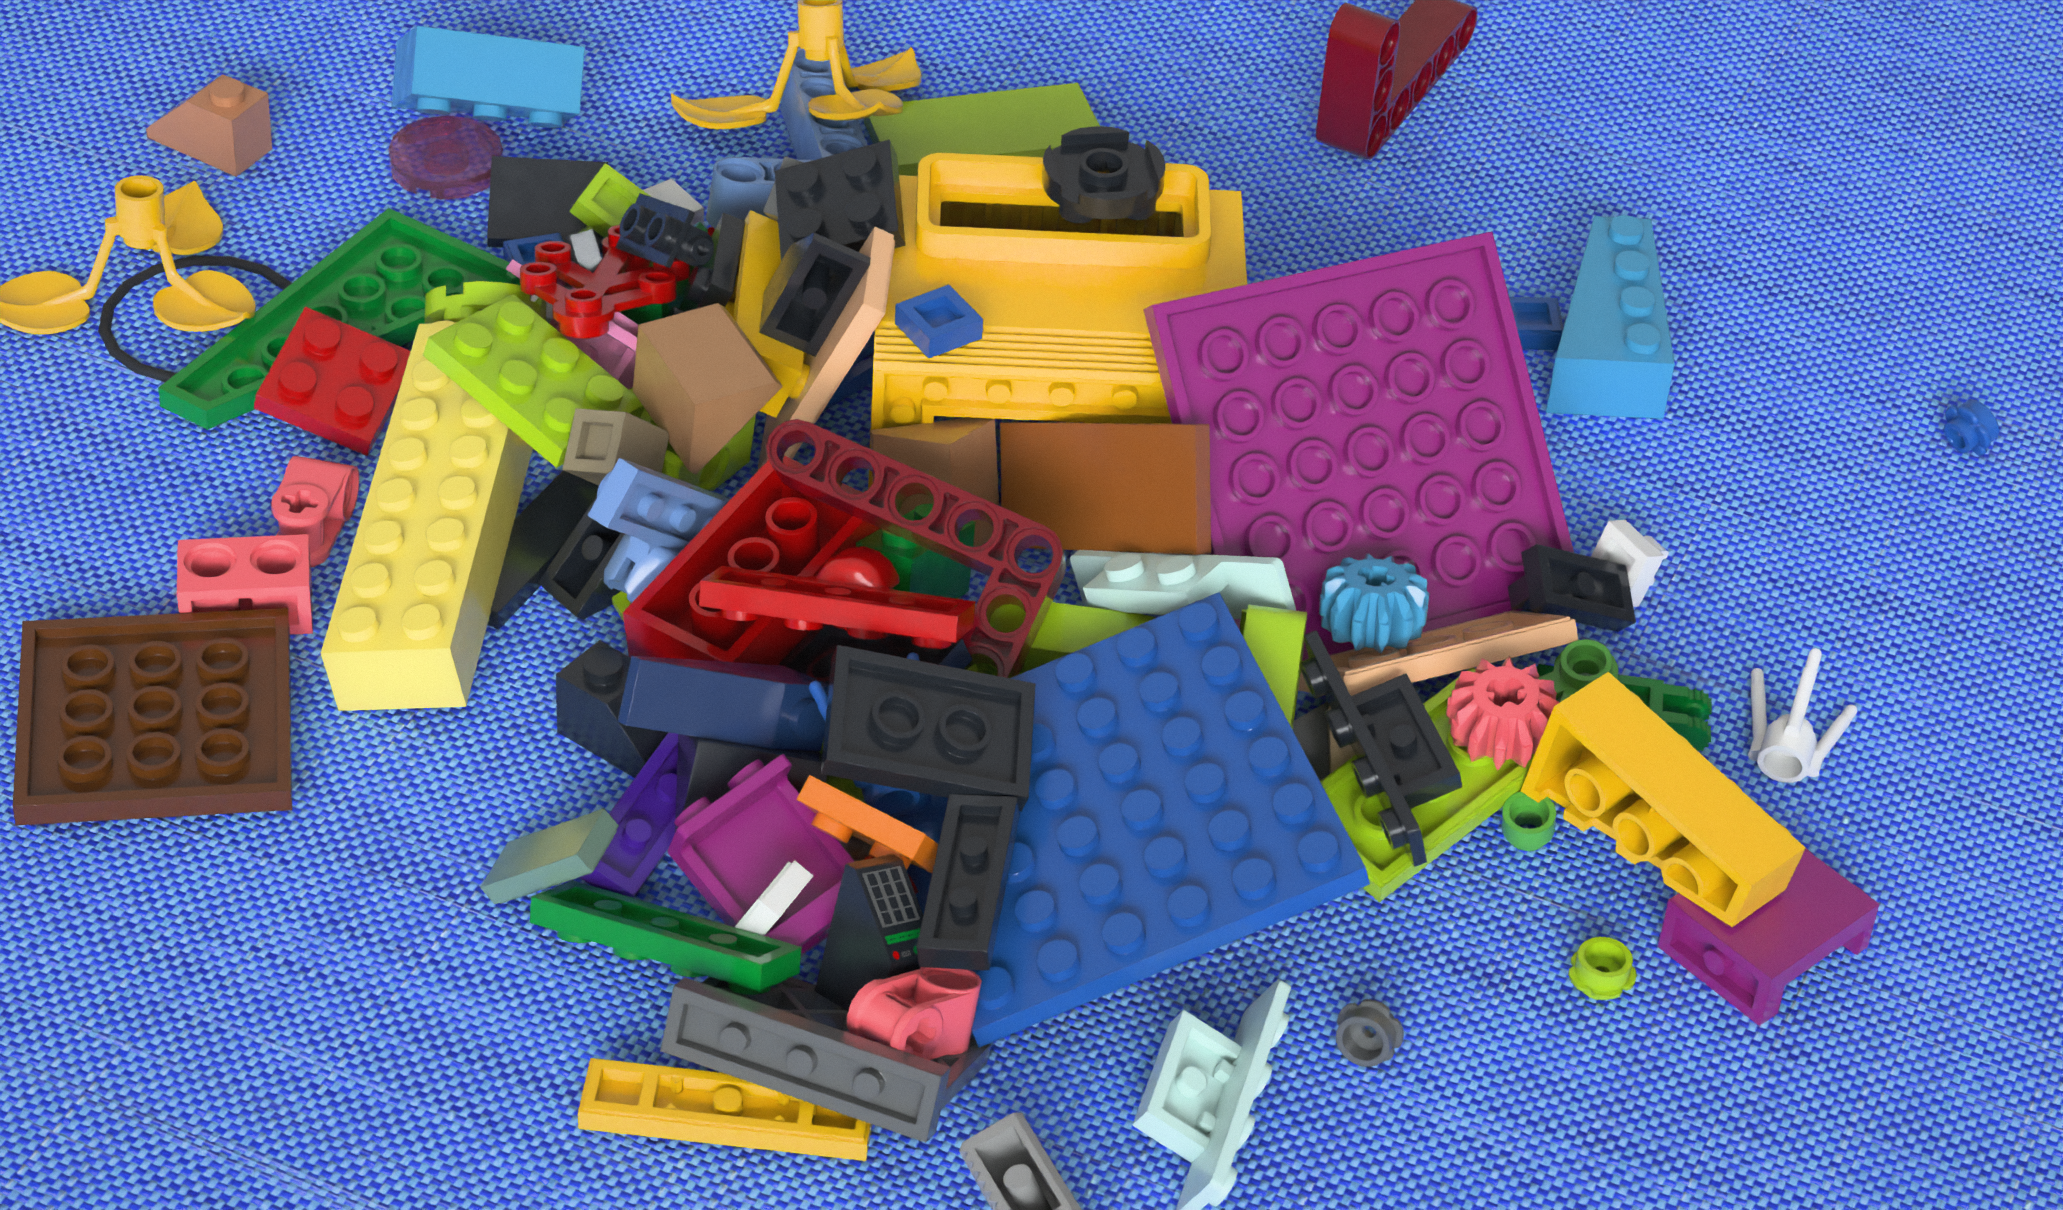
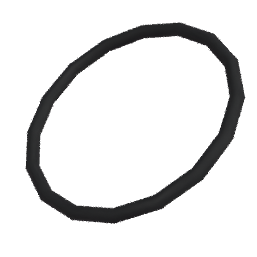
M190 256L174 260L176 269L193 265L231 266L260 274L282 290L292 284V282L266 265L232 256ZM160 263L123 281L103 304L98 332L110 356L136 374L166 382L176 373L140 363L119 348L111 331L114 308L131 288L159 273L165 272L163 263Z

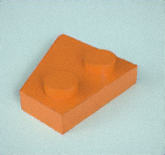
M809 775L796 800L816 813L811 822L812 826L846 844L851 836L872 845L868 854L873 858L893 854L903 860L906 870L911 863L927 872L933 873L938 843L926 834Z

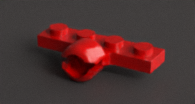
M865 546L849 547L837 553L824 563L815 576H791L720 566L700 580L699 606L720 609V616L725 619L754 621L759 619L760 615L784 618L783 624L786 627L797 630H818L823 628L824 624L845 630L848 635L860 639H882L887 637V633L912 636V644L931 649L948 648L952 645V642L956 643L973 628L975 601L894 590L893 588L899 584V575L892 563L879 551Z

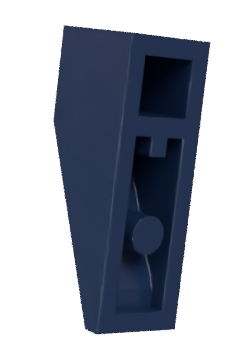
M631 656L617 722L626 726L768 749L821 751L825 721L809 691V684L813 681L820 682L827 696L829 684L782 665Z

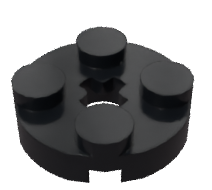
M1104 126L1084 127L1063 134L1059 147L1052 150L1049 145L1044 152L1042 185L1049 198L1059 204V214L1065 220L1073 223H1086L1093 218L1143 220L1155 213L1156 201L1163 193L1165 160L1160 150L1148 140H1146L1144 149L1138 144L1129 142V131Z

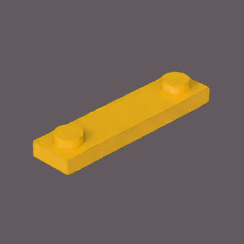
M590 1058L578 1109V1129L867 1161L872 1124L722 1072Z

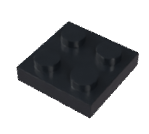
M890 140L775 171L781 261L792 244L812 233L819 234L859 252L873 228L877 227L894 235V249L906 246L898 160Z

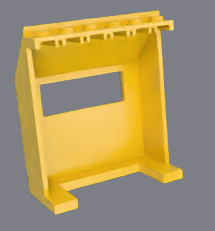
M933 153L923 157L918 164V176L899 175L906 246L894 249L886 311L874 334L871 430L934 423V416L1083 423L1172 424L1143 309L1154 304L1247 285L1242 192L1209 190V177L1201 168L1189 164L1165 163L1163 193L1156 201V210L1151 217L1143 220L1093 218L1086 223H1073L1061 217L1059 214V204L1051 200L1044 191L1042 185L1043 157ZM950 285L983 318L982 339L928 359L895 324V307L897 303ZM870 470L868 477V489L873 484V474Z

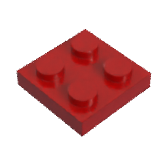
M305 307L257 391L254 409L368 456L395 406L411 351Z

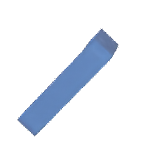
M805 50L797 51L780 107L797 156L795 160L805 163L868 146L858 120H827L817 118L809 112L808 102L811 99L825 95H836L830 60L814 61L806 59ZM725 157L714 163L706 220L709 225L716 228L723 212L743 221L750 210L768 217L763 210L775 182V171L780 169L783 159Z

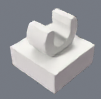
M1626 520L1608 521L1591 557L1626 565L1633 607H1639L1649 586L1653 585L1656 580L1654 576L1661 562L1667 558L1669 552L1653 537L1640 534Z

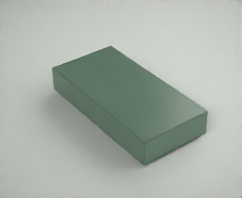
M603 808L509 841L480 888L494 904H502L593 873L616 834V829L619 825Z

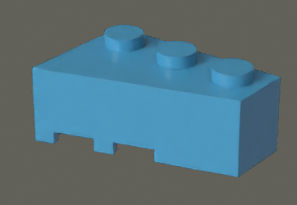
M417 25L396 42L391 108L417 109V111L438 115L451 114V112L471 113L473 118L486 121H506L507 116L529 118L528 124L532 126L561 128L562 120L568 121L580 114L585 47Z

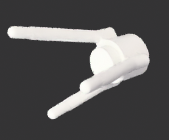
M1818 648L1811 649L1808 654L1790 714L1780 716L1768 727L1764 673L1759 668H1755L1751 672L1753 741L1748 756L1751 760L1758 762L1759 768L1765 775L1779 782L1793 783L1801 781L1806 776L1817 777L1823 759L1848 728L1858 712L1855 705L1850 704L1846 706L1817 743L1813 727L1804 717L1822 657V652Z

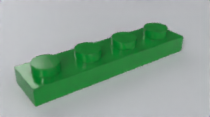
M572 880L531 896L530 923L557 931V937L561 940L573 943L595 942L612 947L613 953L624 959H652L669 964L670 970L677 975L686 977L709 976L728 982L729 989L737 993L749 995L763 994L770 991L771 986L800 973L801 946Z

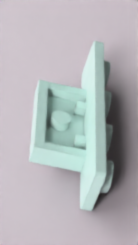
M1078 550L1070 557L1080 595L1086 607L1127 613L1165 615L1220 592L1233 619H1241L1242 609H1247L1248 604L1296 611L1283 562L1276 557Z
M1281 979L1276 980L1245 1010L1234 1041L1185 1010L1180 1012L1168 1025L1132 1126L1191 1162L1176 1210H1201L1208 1203L1215 1207L1225 1199L1234 1185L1238 1170L1231 1166L1235 1153L1245 1143L1255 1124V1117L1249 1113L1252 1102L1261 1093L1271 1076L1273 1067L1266 1061L1270 1049L1279 1041L1289 1022V1015L1284 1013L1283 1010L1291 986Z

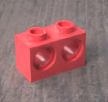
M309 534L178 540L177 600L179 613L288 608L290 635L313 634Z

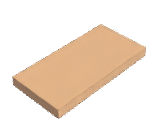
M874 227L860 249L859 253L871 257L870 265L816 357L806 354L803 363L810 365V372L799 397L796 400L788 397L776 418L770 415L766 416L757 471L768 461L766 446L768 438L775 427L785 421L795 419L812 424L816 423L885 315L895 247L893 234ZM803 442L790 446L784 455L793 459Z
M1512 610L1422 632L1421 638L1408 641L1406 649H1396L1388 646L1384 648L1382 653H1378L1374 648L1364 647L1359 651L1353 649L1332 654L1330 657L1347 690L1353 696L1407 673L1411 683L1478 667L1482 658L1489 663L1506 660L1509 655L1510 658L1570 644L1578 640L1575 619H1570L1569 616ZM1301 671L1298 691L1310 692Z

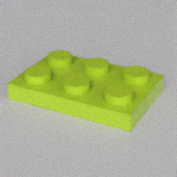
M514 294L429 336L423 356L556 468L564 464L575 408L627 412L640 419L644 410V406L636 395Z

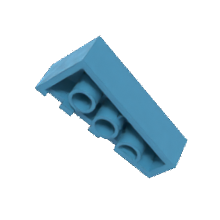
M1619 215L1616 217L1594 216L1555 358L1546 413L1664 419L1675 362L1652 220L1629 215Z

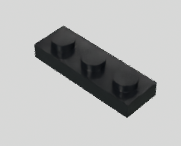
M949 794L917 943L919 967L990 971L1020 818L1018 797Z

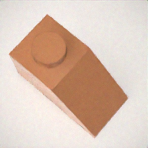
M222 74L146 128L147 138L237 177L272 150L268 93Z

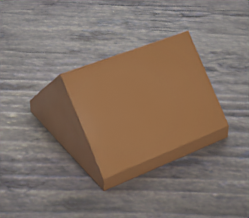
M719 303L638 325L633 392L656 425L668 432V442L688 471L696 475L783 387L727 309Z
M961 418L870 430L871 450L999 505L995 419ZM924 494L911 495L902 503L900 515L907 514L921 504H934V500ZM972 520L976 522L973 547L981 546L991 538L994 528L987 521Z

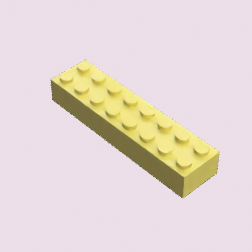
M443 320L418 325L321 650V656L338 711L467 706L533 448L423 356L428 337L457 322Z

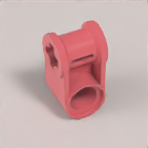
M293 456L287 465L279 488L272 496L271 511L274 518L278 520L279 525L277 535L309 534L311 567L325 562L330 556V551L345 522L349 521L353 514L359 491V470L357 466Z
M920 967L918 970L886 979H875L864 985L851 1002L847 1014V1028L851 1034L871 1041H877L880 1044L927 1060L945 1055L961 1054L967 1051L970 1044L971 1029L982 981L972 970Z

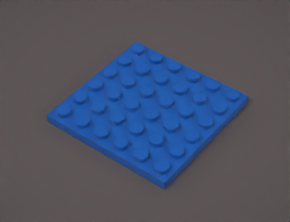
M1220 592L1010 678L1036 684L1029 798L1022 812H1019L1020 818L990 971L972 970L982 981L971 1029L978 1048L1370 884L1363 861ZM919 793V802L912 810L893 818L926 834L939 844L948 798ZM910 863L907 873L918 890L916 897L924 915L932 873Z

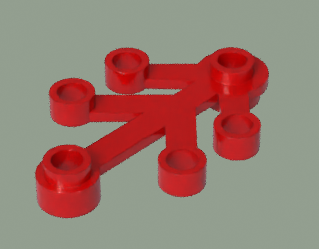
M616 225L608 229V237L602 241V260L593 273L572 261L570 244L561 241H547L537 244L535 246V262L520 267V290L525 294L536 295L553 305V318L559 322V330L563 335L581 339L595 338L609 331V321L614 318V313L649 304H662L674 301L677 297L676 282L685 280L690 276L689 264L675 258L671 268L654 262L653 266L649 267L650 261L615 248L621 236L619 231L620 225ZM557 278L568 283L576 289L568 290L567 288L557 284Z

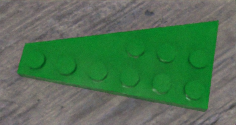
M388 208L258 309L252 318L244 320L158 387L160 407L207 430L255 410L256 393L305 307L395 345L402 346L415 339L419 324H425V296L430 290L446 285L447 297L463 294V282L489 281L520 285V279L506 270L510 262Z

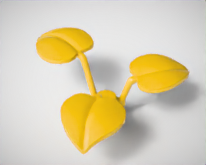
M798 0V31H788V47L769 99L752 95L692 100L680 98L671 93V104L683 119L708 129H734L763 123L766 121V113L776 112L779 108L799 47L805 50L806 59L814 61L830 60L836 95L819 96L808 102L809 112L821 119L849 121L867 118L871 115L889 116L902 113V100L895 94L887 91L918 86L922 80V73L917 65L912 47L889 58L851 68L844 43L843 1ZM858 87L860 91L850 92L848 88Z
M143 175L126 177L116 183V216L105 219V234L88 282L83 287L74 277L56 271L26 274L7 281L0 286L1 324L21 332L44 335L73 329L89 319L90 309L85 300L95 296L116 235H120L124 243L129 247L146 250L153 249L154 252L160 253L167 280L172 286L164 288L154 295L153 309L154 314L165 325L182 331H211L238 324L244 319H250L256 312L253 296L240 281L232 276L213 270H202L184 279L176 270L172 254L190 255L205 251L218 244L223 236V223L219 215L206 201L196 181H192L164 196L163 184L156 178Z

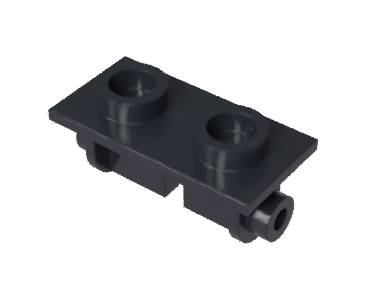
M640 193L635 204L631 205L622 217L619 228L621 236L615 248L671 268L675 258L691 266L706 264L714 253V242L707 232L691 225L695 212Z

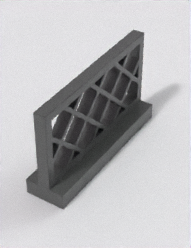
M684 977L674 985L660 1049L661 1052L925 1143L936 1133L941 1109L987 1064L991 1044L978 1048L976 1040L971 1038L967 1051L961 1054L945 1055L927 1060L880 1044L877 1041H871L851 1034L847 1028V1010L815 992L816 985L793 977L771 986L770 991L756 995L734 992L729 989L728 982L713 977H708L702 983Z

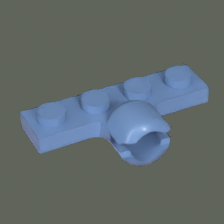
M619 458L613 470L601 481L597 491V499L588 513L589 517L606 528L625 534L604 569V583L611 590L615 588L626 593L627 599L632 603L731 498Z

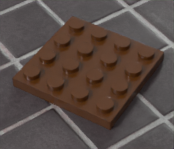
M288 608L22 621L13 790L15 826L292 810L290 624Z

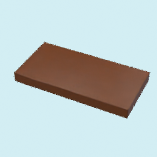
M1000 422L1001 507L1048 527L1056 533L1061 541L1063 550L1194 555L1211 553L1210 424ZM1038 545L1029 547L1033 549H1047Z

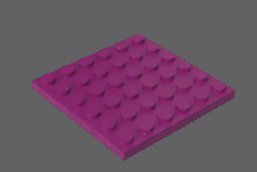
M1492 231L1154 304L1143 309L1172 424H1210L1211 553L1205 555L1276 557L1281 559L1296 611L1307 612L1305 634L1316 630L1329 655L1354 649V645L1351 642L1338 643L1333 641L1332 632L1321 627V615L1319 614L1322 583L1326 579L1327 569L1340 566L1343 558L1350 557L1356 560H1363L1366 554H1370L1375 559L1384 560L1392 556L1394 562L1398 565H1414L1416 574L1427 579L1429 603L1426 624L1422 629V632L1514 610L1511 608L1508 586L1525 575L1521 552L1539 544L1574 553ZM1234 619L1240 630L1241 619ZM1305 640L1302 661L1309 659Z

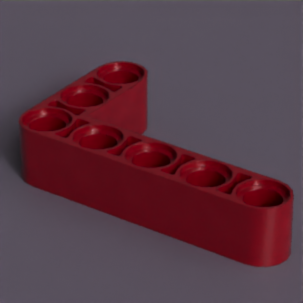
M1415 0L1404 14L1396 20L1345 2L1342 4L1332 21L1327 40L1316 127L1317 141L1368 160L1372 159L1465 50L1476 26L1477 7L1456 0Z
M795 419L785 421L775 427L768 438L766 446L767 456L780 481L786 486L990 576L975 607L974 626L961 638L973 659L964 670L977 663H987L998 670L999 677L1012 678L1019 675L1065 575V555L1061 541L1056 533L1042 524L810 422ZM805 442L812 444L816 448L814 458L802 468H790L783 464L785 452L795 443ZM865 468L875 474L871 487L861 494L853 495L841 489L843 478L853 469ZM914 494L928 495L934 500L933 509L928 516L921 520L912 521L900 515L901 505L906 498ZM972 520L987 521L993 526L991 538L981 546H966L958 539L962 527ZM1031 546L1046 547L1052 552V562L1042 572L1028 573L1017 565L1021 553ZM1006 604L1018 605L1026 613L1024 622L1018 629L1013 632L1003 633L991 627V616L997 608Z

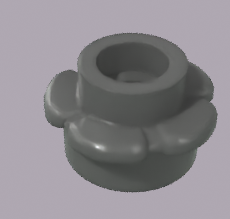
M1365 999L1359 1005L1349 1003L1342 1008L1338 1015L1337 1046L1343 1056L1356 1065L1371 1067L1387 1061L1394 1056V1048L1400 1047L1403 1043L1404 1031L1401 1022L1394 1018L1388 1006L1377 1000ZM1365 1026L1373 1027L1376 1034L1368 1031Z

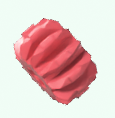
M1510 655L1502 666L1495 667L1482 658L1475 672L1461 671L1460 677L1455 683V690H1452V696L1448 698L1446 716L1449 718L1448 724L1451 725L1450 734L1453 737V745L1468 746L1467 752L1471 762L1485 756L1492 758L1497 771L1508 759H1512L1525 768L1529 760H1531L1532 754L1536 753L1553 707L1559 703L1556 701L1557 692L1554 689V681L1539 679L1536 664L1522 670L1515 668Z

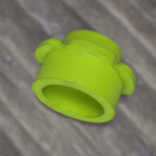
M1593 937L1584 941L1578 951L1571 957V965L1573 967L1569 968L1568 971L1571 983L1585 995L1596 1000H1610L1620 997L1622 990L1627 991L1634 986L1637 977L1636 970L1632 966L1633 957L1630 950L1620 941L1609 937Z

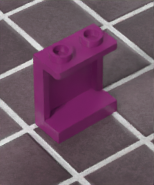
M782 754L766 766L760 759L748 764L729 781L728 787L731 790L715 802L711 803L707 797H703L686 808L674 821L678 829L667 852L722 921L732 927L737 925L788 862L791 864L794 860L798 862L813 877L764 936L801 946V956H803L828 937L845 864L855 861L837 839L811 825L816 813L796 800L799 793L787 777L792 764Z
M1806 848L1786 890L1734 927L1729 926L1680 893L1670 898L1667 903L1658 948L1757 1025L1761 1026L1778 1014L1786 984L1842 945L1856 955L1868 947L1880 904Z

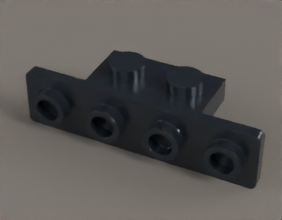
M1315 630L1305 634L1304 640L1309 659L1300 662L1303 677L1314 699L1325 695L1331 707L1330 710L1325 711V716L1338 746L1343 748L1351 745L1357 757L1356 760L1351 761V766L1363 795L1366 799L1377 795L1384 809L1377 812V816L1392 850L1403 846L1414 867L1426 863L1427 859L1421 830L1410 809L1462 788L1461 776L1457 766L1407 673L1351 696L1318 632Z

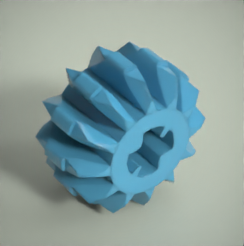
M1366 554L1363 560H1356L1350 557L1343 558L1340 566L1327 569L1326 579L1322 583L1319 605L1321 627L1332 632L1333 641L1353 643L1355 651L1368 647L1374 648L1378 653H1382L1384 648L1388 646L1396 649H1406L1409 640L1421 638L1422 629L1426 624L1429 603L1427 579L1416 574L1414 565H1398L1394 562L1392 556L1384 560L1375 559L1370 554Z

